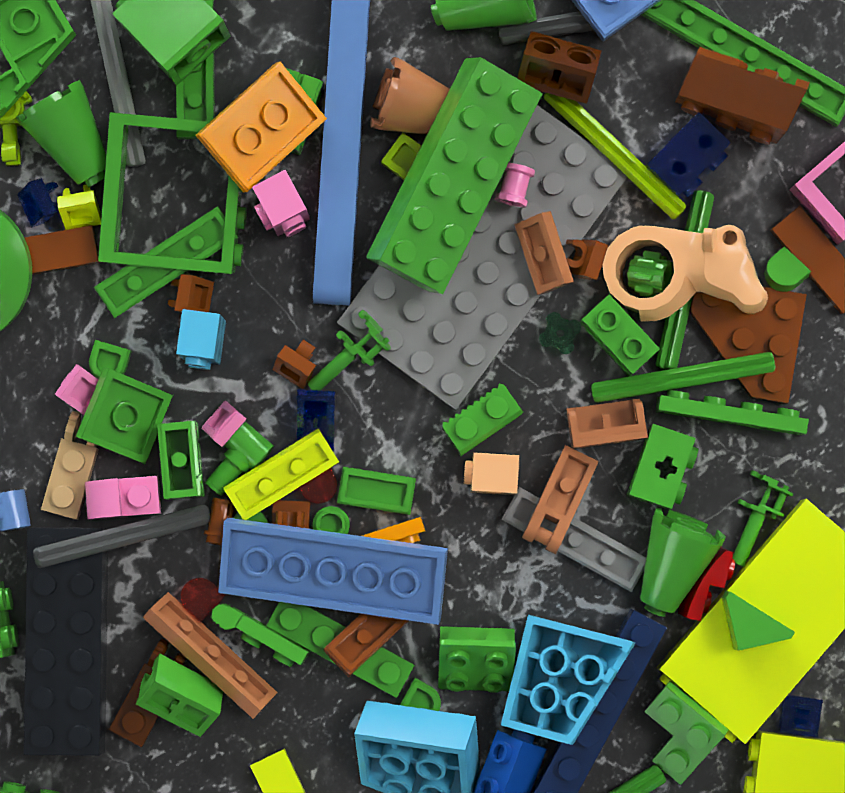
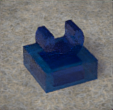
M42 178L30 181L17 194L31 228L44 224L55 213L59 212L58 203L53 202L49 193L54 192L58 188L56 182H50L45 185Z
M788 694L782 702L778 731L818 737L823 700Z

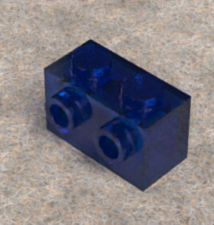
M698 112L646 167L678 197L683 193L688 198L703 183L699 176L708 167L714 172L728 158L729 155L724 151L731 142Z

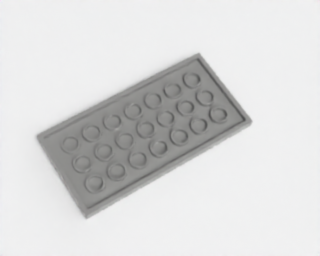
M538 105L509 163L524 165L535 170L534 177L529 179L525 199L528 201L527 207L510 206L494 200L496 193H500L505 174L504 171L443 294L428 292L379 265L337 321L338 325L361 340L369 331L365 324L366 320L364 318L361 319L358 315L361 310H365L383 329L380 334L390 340L388 343L391 349L389 351L382 349L378 354L455 411L542 295H537L514 224L542 212L551 211L565 256L569 258L575 248L566 244L567 239L582 240L628 178L601 151ZM372 337L365 344L372 349L377 344V341Z

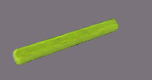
M544 94V99L601 151L671 219H676L683 213L686 208L685 203L579 103L553 94Z

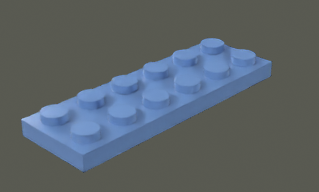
M227 518L223 525L218 593L439 625L442 614L448 548Z

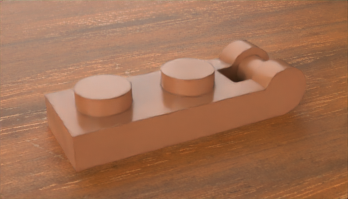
M564 446L524 530L523 539L531 543L535 540L546 545L545 550L553 554L557 553L599 461L569 446ZM544 518L557 524L553 532L540 526Z

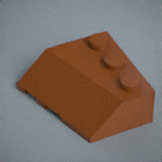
M699 47L675 102L681 104V109L688 114L701 117L702 113L715 118V123L722 128L731 131L740 128L750 132L749 137L756 142L770 145V142L777 144L787 132L810 82L797 78L795 85L783 82V79L779 77V73L765 68L764 70L755 69V72L747 70L748 65L742 60Z

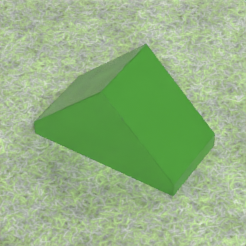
M730 591L724 592L722 601L734 650L740 651L791 639L795 632L734 593Z

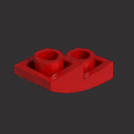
M725 548L719 549L680 604L678 614L689 619L701 621L702 614L708 612L711 604L712 594L709 591L710 585L725 588L726 580L729 581L733 576L735 560L732 557L734 552Z

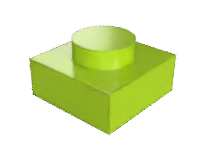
M402 132L382 159L381 164L402 180H405L421 145Z

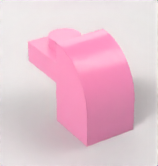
M159 476L115 478L85 482L87 520L161 514Z

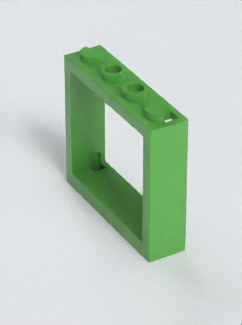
M110 112L98 262L226 274L235 273V267L241 266L244 246L243 244H237L238 238L235 239L236 233L238 234L239 229H245L247 208L241 207L242 191L230 176H228L221 261L119 251L129 125L199 132L210 121Z

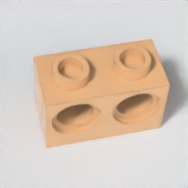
M473 453L472 461H465L464 484L471 485L470 493L516 495L518 489L519 455Z

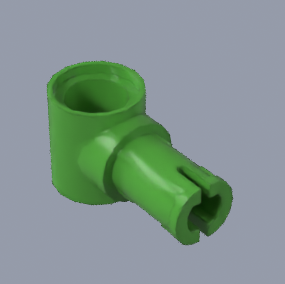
M245 422L226 443L225 448L227 451L224 453L226 458L205 483L222 496L225 493L224 486L236 480L242 472L247 473L249 469L252 470L260 465L272 451L274 445Z

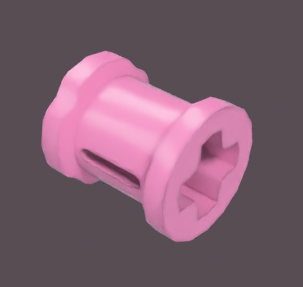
M508 163L500 193H496L494 200L510 206L527 207L528 201L525 199L529 179L534 177L535 170L524 165Z

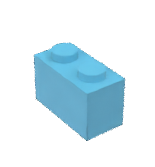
M182 309L176 354L185 360V364L190 368L210 370L211 364L220 365L226 320L220 314Z

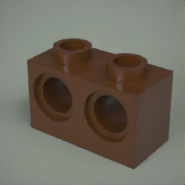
M530 31L517 79L538 91L587 104L602 50Z

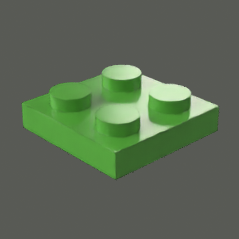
M104 367L76 437L146 464L158 434L157 424H162L173 395Z

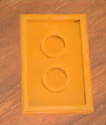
M279 61L273 64L195 136L241 191L248 192L327 118Z

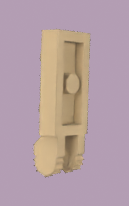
M72 411L66 426L64 439L61 438L41 510L79 520L86 496L85 482L90 481L99 449L96 448L97 445L88 441L86 445L74 442L81 423V413Z

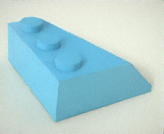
M528 615L501 726L573 745L636 642Z
M366 701L354 733L362 785L383 793L474 792L480 772L476 716Z

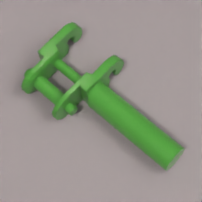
M361 310L358 315L361 319L364 318L366 320L365 324L369 328L368 334L359 342L354 343L343 331L339 330L336 333L338 339H343L345 349L308 382V386L315 393H319L355 360L357 354L362 358L361 362L363 364L367 363L373 366V358L382 349L387 351L391 349L388 343L390 340L380 334L383 329L365 310ZM373 337L377 344L370 351L366 352L362 346Z
M753 470L750 471L749 475L766 482L767 489L761 503L757 506L741 499L737 502V504L752 510L732 557L735 560V564L744 567L764 522L766 511L772 513L771 518L776 519L777 516L784 518V514L780 512L787 496H793V493L788 491V486L778 487L779 481ZM773 489L780 493L774 507L770 508L766 506V503Z

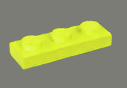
M318 428L223 488L242 519L247 520L339 463V460Z

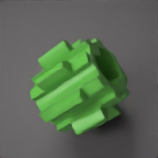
M644 250L643 256L635 255L634 259L629 263L630 266L627 271L628 286L644 297L651 298L658 295V293H662L670 284L674 274L673 262L666 260L667 258L661 256L659 252Z

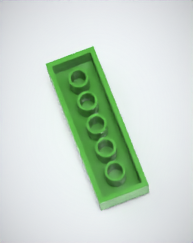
M481 57L465 58L366 258L428 292L443 294L543 93Z

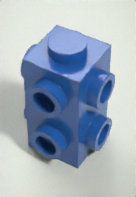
M514 729L513 733L509 734L497 730L473 793H531L547 749L533 743L535 736L527 732Z

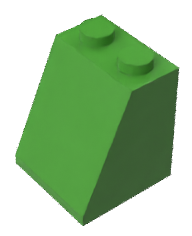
M119 0L115 5L117 9L112 13L118 23L176 86L231 37L224 20L204 0Z

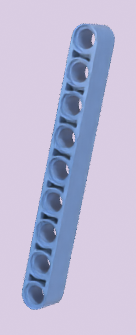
M332 0L324 113L327 119L324 121L313 304L346 306L351 304L370 0Z

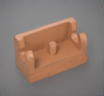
M640 399L566 409L571 448L573 449L648 438L643 403Z

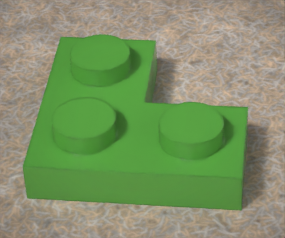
M671 681L644 711L673 735L655 755L652 762L680 785L723 739L729 730Z

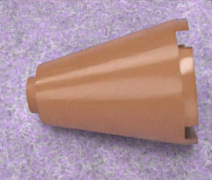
M393 57L390 62L395 68L394 70L386 68L373 105V108L379 109L378 119L371 117L370 127L384 131L428 134L450 89L404 60Z

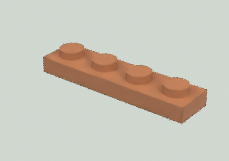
M169 592L144 615L143 618L158 633L166 638L252 719L278 693Z

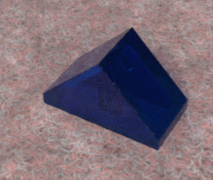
M297 390V441L319 428L334 452L337 394L335 391Z

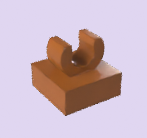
M567 239L566 244L573 246L576 250L573 260L566 258L571 275L580 279L597 280L609 245L597 240Z
M181 274L180 280L175 279L171 281V286L178 287L176 300H168V305L174 307L175 311L182 313V309L209 312L214 286L213 281L186 274Z
M305 340L300 343L296 351L285 345L278 354L272 370L301 389H304L316 367L310 361L316 347Z
M276 501L273 503L272 524L310 529L311 502Z

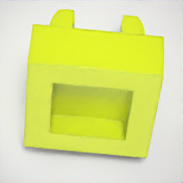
M83 185L84 192L71 194L69 188H65L63 196L57 197L58 210L65 230L101 225V211L94 190H91L90 187L88 188L87 185Z

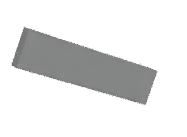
M519 487L517 494L513 497L501 520L524 532L540 498ZM574 517L558 549V552L630 592L633 591L645 569L646 557ZM544 518L540 526L553 532L557 524Z

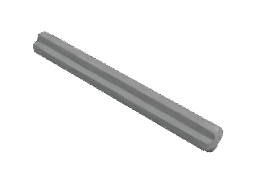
M90 0L114 112L136 115L117 25L112 14L114 12L111 0ZM129 125L126 165L128 167H137L145 164L146 160L139 127Z

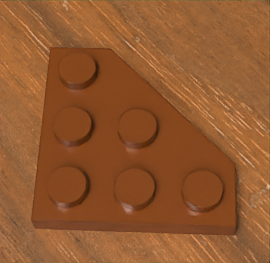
M763 287L768 294L766 306L760 312L747 314L730 301L719 299L703 292H696L692 298L690 314L696 323L701 326L723 360L765 352L773 354L775 371L737 378L748 396L753 399L788 404L807 294L791 291L782 292L773 288Z

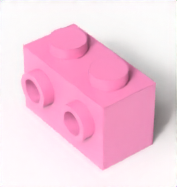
M286 170L252 187L260 202L254 208L266 231L274 228L277 236L285 233L286 237H290L306 228L304 222L310 220L308 211Z

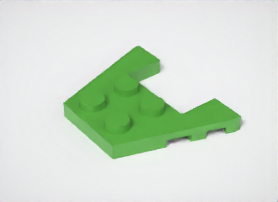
M0 0V49L11 66L10 70L0 75V118L7 113L76 36L56 0Z

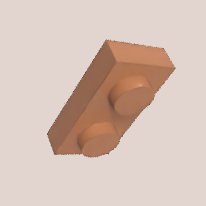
M551 211L542 212L514 224L537 295L548 293L574 282Z

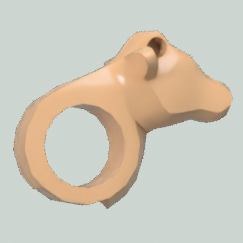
M725 225L717 229L704 228V233L657 226H636L616 237L607 248L602 264L604 279L610 293L625 308L639 313L641 322L658 321L671 316L684 306L696 292H703L713 297L730 301L747 314H755L762 311L768 300V294L757 277L753 260L747 249L744 233L734 225ZM645 246H658L667 249L674 262V274L670 284L662 293L651 298H638L630 295L623 283V269L627 259L635 251Z

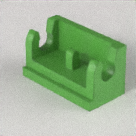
M159 654L154 660L151 675L145 673L143 676L136 705L201 737L220 715L223 691L211 682L210 679Z

